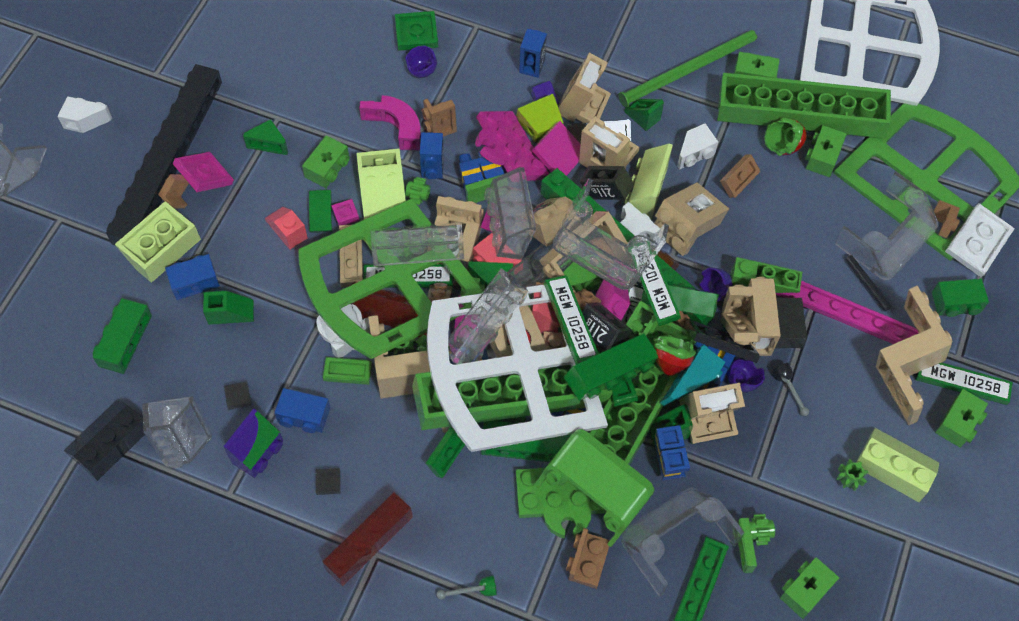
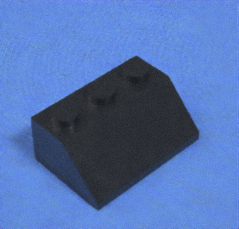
M116 400L64 452L98 481L150 428L145 420L127 404Z

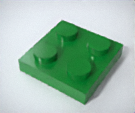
M435 11L395 14L398 51L411 50L417 46L424 45L430 48H438Z

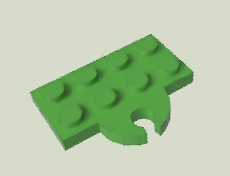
M545 468L516 469L519 518L543 517L545 525L550 532L560 538H565V530L561 525L564 521L569 520L575 524L572 533L575 538L577 534H582L583 528H588L591 514L607 512L570 481H567L564 485H555L546 478L539 488L534 486Z

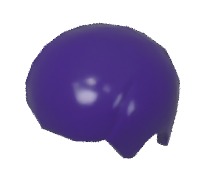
M425 45L411 49L405 57L409 73L416 78L428 77L434 73L437 67L434 51Z
M709 267L702 271L703 280L699 283V286L703 291L719 294L717 302H721L725 299L729 287H733L732 278L723 269Z
M738 359L731 363L727 371V378L730 384L740 383L741 391L747 393L756 390L762 385L765 380V373L762 367H755L752 361Z

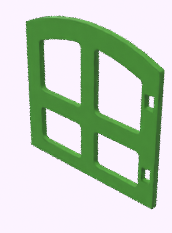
M903 104L891 115V124L885 138L869 137L833 173L949 261L953 257L946 253L945 250L961 226L948 239H944L911 215L908 209L923 194H928L937 202L941 200L959 207L960 210L957 216L963 220L964 224L974 207L939 183L938 179L966 150H971L979 157L1000 182V185L981 204L995 214L1019 189L1018 174L988 141L958 120L922 104L917 106ZM909 120H915L953 137L955 140L925 170L920 169L887 145V142ZM872 157L879 158L911 182V185L896 200H891L857 174V171ZM998 192L1005 195L1000 201L994 197Z
M413 199L299 249V265L303 283L316 311L339 338L370 359L427 332L432 303L412 277L413 274L437 263H443L466 294L462 296L484 293ZM410 219L431 246V249L402 261L380 231L400 221ZM358 240H364L385 270L336 293H329L323 280L319 259ZM394 284L405 296L418 317L374 337L355 324L341 308ZM471 302L462 303L464 307L460 308V310L472 308ZM459 316L451 317V318H450V321L453 320V319H455V318H457V317H459ZM397 333L400 334V338L389 342V337Z

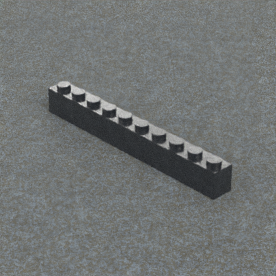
M195 64L193 70L188 73L184 87L180 88L176 102L171 105L167 119L162 122L158 136L153 139L149 153H146L140 170H137L134 182L127 189L125 199L118 206L115 218L107 227L106 234L112 245H115L159 207L163 200L158 195L169 175L176 174L177 168L173 165L174 159L186 155L222 84L219 70Z

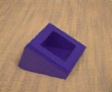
M550 81L532 87V98L534 101L553 94L557 105L559 104Z

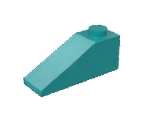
M702 345L695 350L696 355L691 365L678 374L660 404L664 406L705 386L711 381L716 382L723 373L721 369L725 361L708 347Z

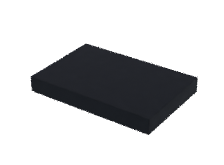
M687 319L684 324L685 329L696 342L755 363L760 358L759 353L751 343L748 345L737 344L727 332L691 319Z

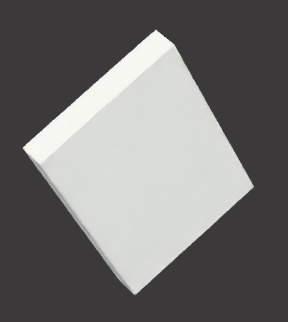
M978 203L945 252L982 277L1015 228Z

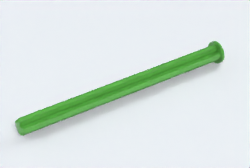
M750 30L625 93L620 92L618 94L620 103L627 108L629 103L754 42L757 39L755 31Z

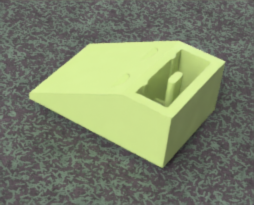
M400 148L357 153L364 220L405 202Z

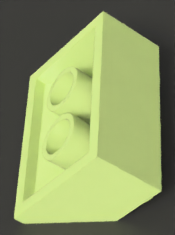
M665 144L645 150L643 158L639 157L636 170H639L638 175H633V190L625 200V204L631 203L641 213L648 215L650 220H652L668 169L672 144Z
M165 201L121 238L115 246L133 267L152 283L166 271L165 267L174 264L201 239L195 225Z
M874 428L856 462H862L861 466L864 470H868L867 474L917 502H920L928 493L939 468V462L877 428Z

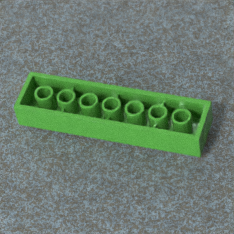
M723 73L719 92L717 121L768 126L785 117L797 120L804 126L805 130L820 132L824 125L847 133V135L885 138L891 124V90Z
M655 321L646 335L653 347L655 346L653 340L658 338V336H670L682 339L684 342L690 341L693 344V348L696 344V341L692 339L686 329L672 322L658 326L657 321ZM656 361L653 363L655 366L653 369L645 374L639 372L632 379L638 401L614 406L610 397L603 409L608 424L607 428L591 430L590 432L593 437L629 465H631L663 406L660 404L661 400L678 376V374L666 375L659 368Z
M571 365L538 370L550 413L586 408L584 400L579 401L564 378L573 367ZM431 373L415 374L412 388L421 430L452 426L438 400L431 379ZM514 373L456 383L462 400L477 423L530 416L518 374ZM606 388L601 390L602 393L598 396L602 406L607 404L612 395V390L608 391Z

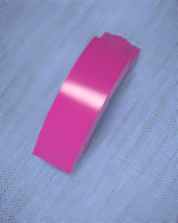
M382 95L381 102L360 101L361 120L385 121L393 124L399 130L400 150L420 151V122L416 113L408 104L397 98Z

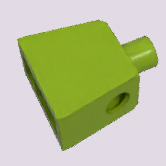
M553 94L517 109V120L536 143L547 134L556 122L561 121L563 124V119Z

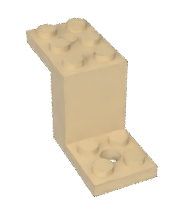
M918 286L909 289L904 308L919 334L881 349L876 363L877 370L908 425L918 421L924 405L918 392L915 393L911 387L912 381L910 376L944 362L952 345L951 335L947 330H943L938 313L932 311L929 306L928 296L925 292H921Z
M378 315L368 317L372 336L376 337L385 333L384 323L379 324ZM387 351L374 358L381 399L414 394L412 385L415 374L430 372L427 351L388 356ZM443 427L442 432H447L450 427Z

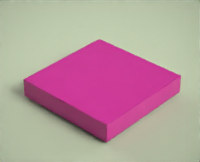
M559 121L556 122L532 151L550 172L558 168L567 176L579 162L581 144Z
M211 152L174 159L173 165L196 192L229 186L234 181Z

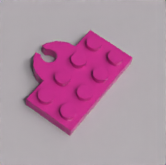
M513 111L479 112L476 118L482 130L476 137L475 145L476 147L485 145L480 151L484 158L494 164L504 165L513 182L543 180L549 175L544 164L533 153L532 149L534 147Z

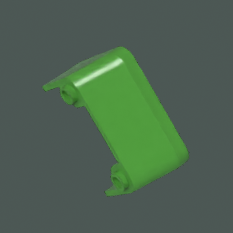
M583 429L575 430L547 465L534 485L539 488L546 478L555 485H564L567 481H570L607 511L603 517L606 527L610 531L615 532L607 544L612 547L654 493V487L648 479Z

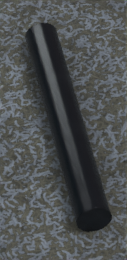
M853 255L848 256L845 261L883 311L889 310L892 306Z

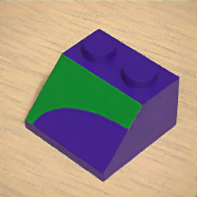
M253 408L223 447L233 465L255 478L258 473H262L266 469L271 456L280 451L283 445V438L280 431Z

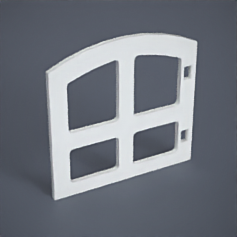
M811 0L800 75L801 81L891 90V101L915 106L920 103L933 81L940 53L938 26L928 0H896L906 2L905 5L895 3V0H850L855 3L852 31L822 26L821 18L824 0ZM871 5L913 12L919 27L921 44L868 34ZM819 40L845 44L850 47L845 77L815 71ZM866 49L918 58L920 64L909 87L902 88L865 81L863 79Z
M544 285L432 301L427 328V354L431 379L447 419L471 452L573 434L577 429L591 431L607 428L608 426L599 396L591 400L588 397L583 399L586 412L553 417L550 414L538 370L562 365L574 366L575 362L566 339V347L535 352L530 347L519 307L551 303ZM530 293H541V298L530 299L528 295ZM471 302L472 308L459 309L458 304ZM494 310L500 311L513 355L463 364H451L448 350L450 318ZM514 373L518 374L532 421L481 429L462 400L456 383Z

